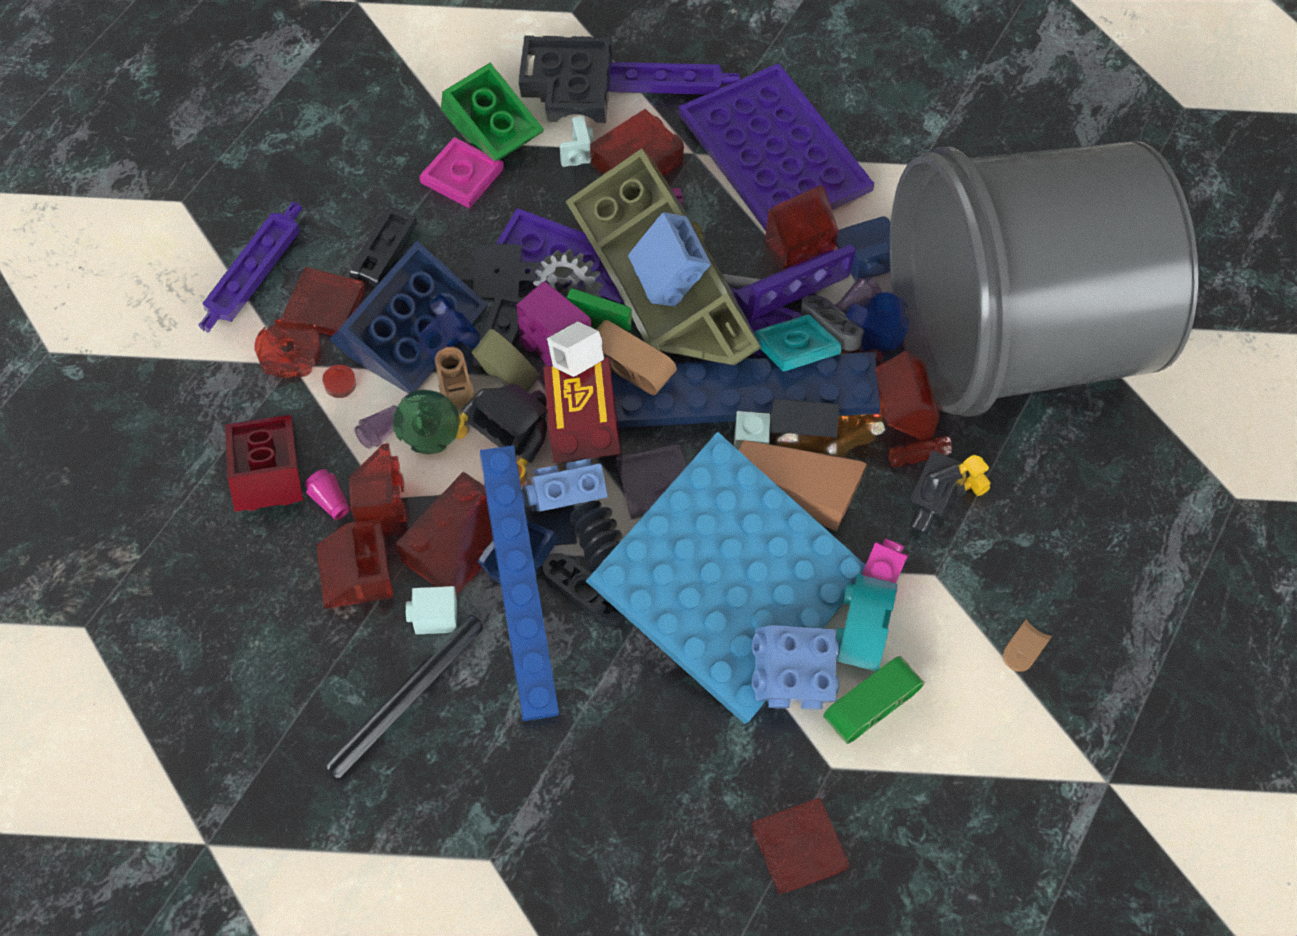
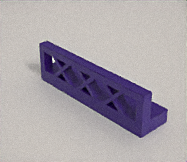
M850 244L836 251L833 249L740 288L734 291V296L743 312L751 320L848 278L856 249Z

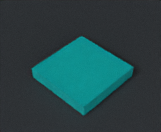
M809 314L754 332L761 346L760 349L783 372L841 354V343Z

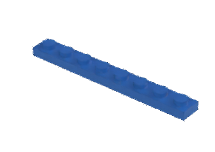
M514 446L482 449L479 453L522 721L558 716L559 710Z

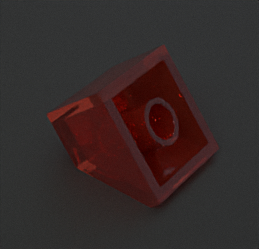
M822 185L772 207L768 211L764 247L782 271L836 247L839 230L826 190Z

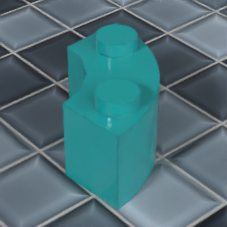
M857 574L855 585H847L843 604L849 605L844 628L837 627L835 635L839 646L838 662L873 671L879 670L898 584Z

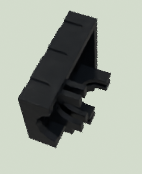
M524 35L518 81L521 97L540 98L541 102H545L547 122H557L562 117L577 114L587 116L597 123H606L613 59L612 38H593L591 36L534 37ZM534 55L532 75H528L529 60Z

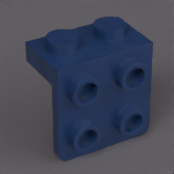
M885 216L842 228L833 233L832 239L837 249L850 244L856 249L850 272L855 282L890 272L891 222Z

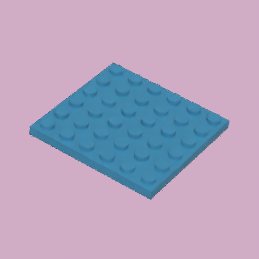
M717 432L590 575L586 582L745 724L752 719L765 702L755 701V691L752 687V676L755 671V655L752 651V640L755 635V629L769 625L823 629L843 604L847 585H855L857 574L862 575L866 565Z

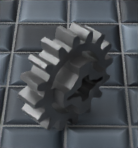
M570 249L563 254L558 250L551 256L548 255L541 262L542 265L535 271L539 277L533 282L534 285L539 286L545 281L566 299L571 289L601 297L597 292L603 287V284L595 281L601 274L598 271H591L590 268L593 265V261L585 264L582 253L573 257ZM570 280H572V283L567 288H564V286Z

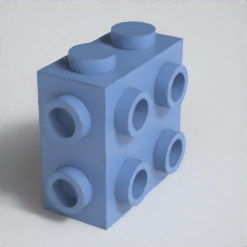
M663 212L656 219L654 224L628 254L634 271L639 277L650 302L673 307L683 299L684 295L711 265L688 218Z
M590 458L566 463L567 470L558 471L557 465L534 469V476L526 478L527 485L522 486L526 506L530 505L532 511H544L607 498L602 465H592Z
M776 625L755 629V635L752 640V651L755 655L752 687L755 691V701H769V708H790V702L801 703V709L821 710L823 709V703L836 701V694L839 689V679L836 675V658L839 646L835 639V629Z

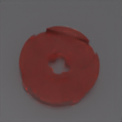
M284 317L275 320V325L270 326L267 330L265 327L260 330L255 339L254 349L263 372L281 378L305 377L311 373L312 367L320 357L321 344L318 334L310 327L308 322L300 318ZM287 343L293 344L294 349L289 352H283L280 349L281 347H286Z

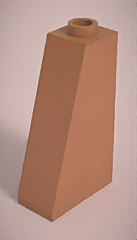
M744 440L739 448V451L818 523L834 531H837L861 482L867 465L862 461Z

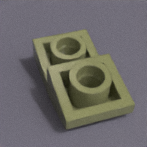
M489 329L472 352L488 375L498 376L505 386L511 383L517 384L528 392L540 376L530 362L495 330Z

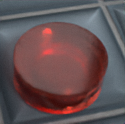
M334 365L323 374L322 382L324 389L332 397H346L356 388L354 372L348 366Z

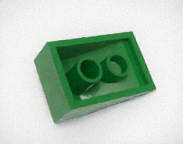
M491 62L442 91V111L460 133L495 162L544 132L539 122Z

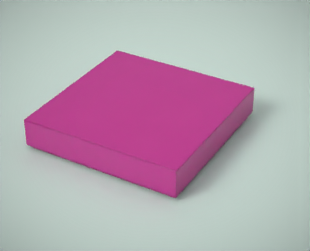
M453 137L419 176L420 183L470 209L501 173L504 165L502 161L495 162L483 151Z

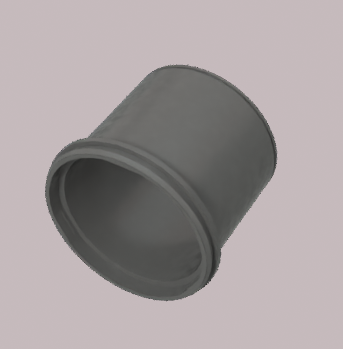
M1129 141L968 158L962 151L951 146L937 147L929 152L920 154L909 162L899 179L893 201L890 224V272L896 318L903 347L914 377L927 399L939 410L952 415L976 416L986 412L995 402L996 398L1160 372L1170 367L1182 353L1192 330L1197 305L1198 255L1196 238L1189 207L1181 185L1168 162L1152 146L1144 142Z

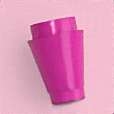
M322 469L306 480L304 484L307 488L306 494L331 515L334 520L341 519L349 513L351 507L348 505L333 473H329L327 469Z

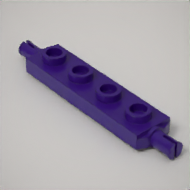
M612 62L609 92L709 94L720 89L722 85H729L739 81V73H722L721 67L714 64Z
M292 201L283 214L271 213L203 301V307L208 313L198 324L201 330L204 332L206 330L207 333H210L219 319L230 322L234 320L300 232L298 224L294 221L303 210L299 203Z

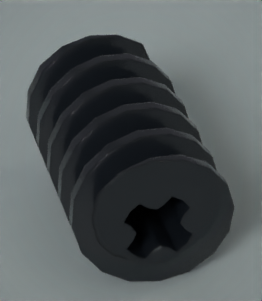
M596 500L578 506L569 516V521L574 526V533L579 538L580 547L584 549V556L589 561V568L593 572L620 543L622 538V532L614 530L617 527V521L614 518H610L612 516V509L601 507L602 503Z

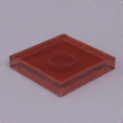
M305 267L282 314L283 322L334 335L355 311L365 290V284L363 281Z

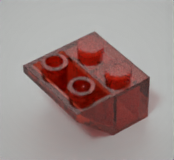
M906 350L875 368L878 390L884 405L883 415L888 425L927 443L933 438L940 415L925 360Z
M386 443L382 444L349 477L350 506L361 540L401 535V522L407 521L405 502H402V493L405 492L403 472H400L399 457L392 456L390 444Z
M380 518L346 523L316 545L325 609L394 597L386 539Z

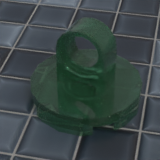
M423 389L413 391L401 399L393 414L392 426L396 437L400 441L403 439L406 444L410 445L412 451L434 454L442 452L455 440L459 431L460 416L457 407L448 397L437 391Z

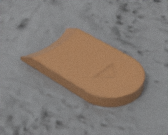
M1026 619L1003 652L1005 664L1014 671L1028 670L1052 636L1036 630Z

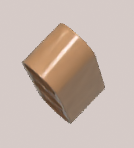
M605 320L596 329L602 338L603 357H609L611 371L645 392L656 395L677 371L676 365L667 355L612 322Z

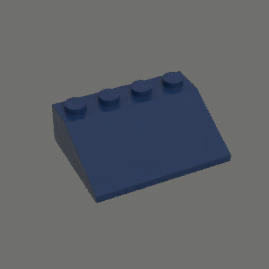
M416 241L329 340L353 361L412 396L436 368L435 357L437 352L445 347H453L487 307L488 303Z

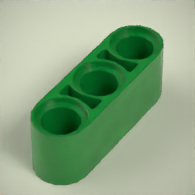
M898 656L833 703L825 711L823 717L842 740L849 744L912 698L924 686L925 682L902 656Z

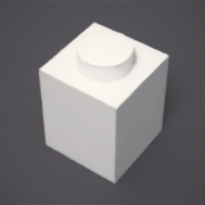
M576 322L547 338L553 367L573 377L604 360L602 338L599 331L580 322Z

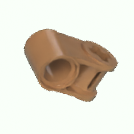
M455 347L442 348L436 354L435 364L444 412H449L452 407L466 405L475 395L471 377L468 375L462 351ZM450 365L457 366L453 369H446V367Z

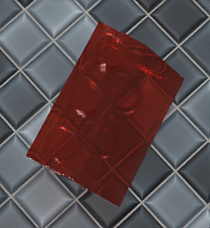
M463 471L396 543L403 564L436 587L454 586L456 596L482 568L478 560L486 547L493 541L485 486Z

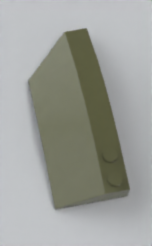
M642 148L566 201L612 279L625 305L632 308V318L645 343L659 351L733 366L761 348L740 305L700 235L654 160ZM663 212L688 218L711 263L701 278L690 288L675 307L650 302L628 257V254L637 245L638 241Z

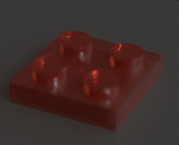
M821 798L752 822V830L779 895L848 870L850 866Z

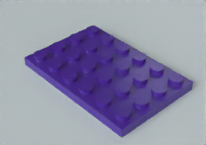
M779 63L679 106V116L770 238L866 195L874 189L875 183Z

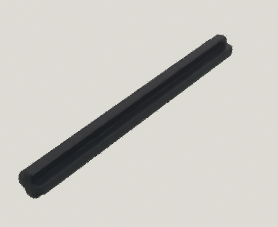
M468 615L332 754L324 764L327 771L334 777L340 778L483 630L482 622L474 615Z

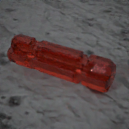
M941 436L935 438L934 442L929 439L907 444L904 449L902 446L889 449L888 459L892 467H899L905 465L907 461L909 464L928 460L932 450L945 456L950 455L953 446L948 436Z

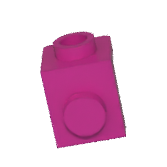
M886 538L884 543L877 541L873 546L862 575L897 583L909 554L902 552L904 546Z

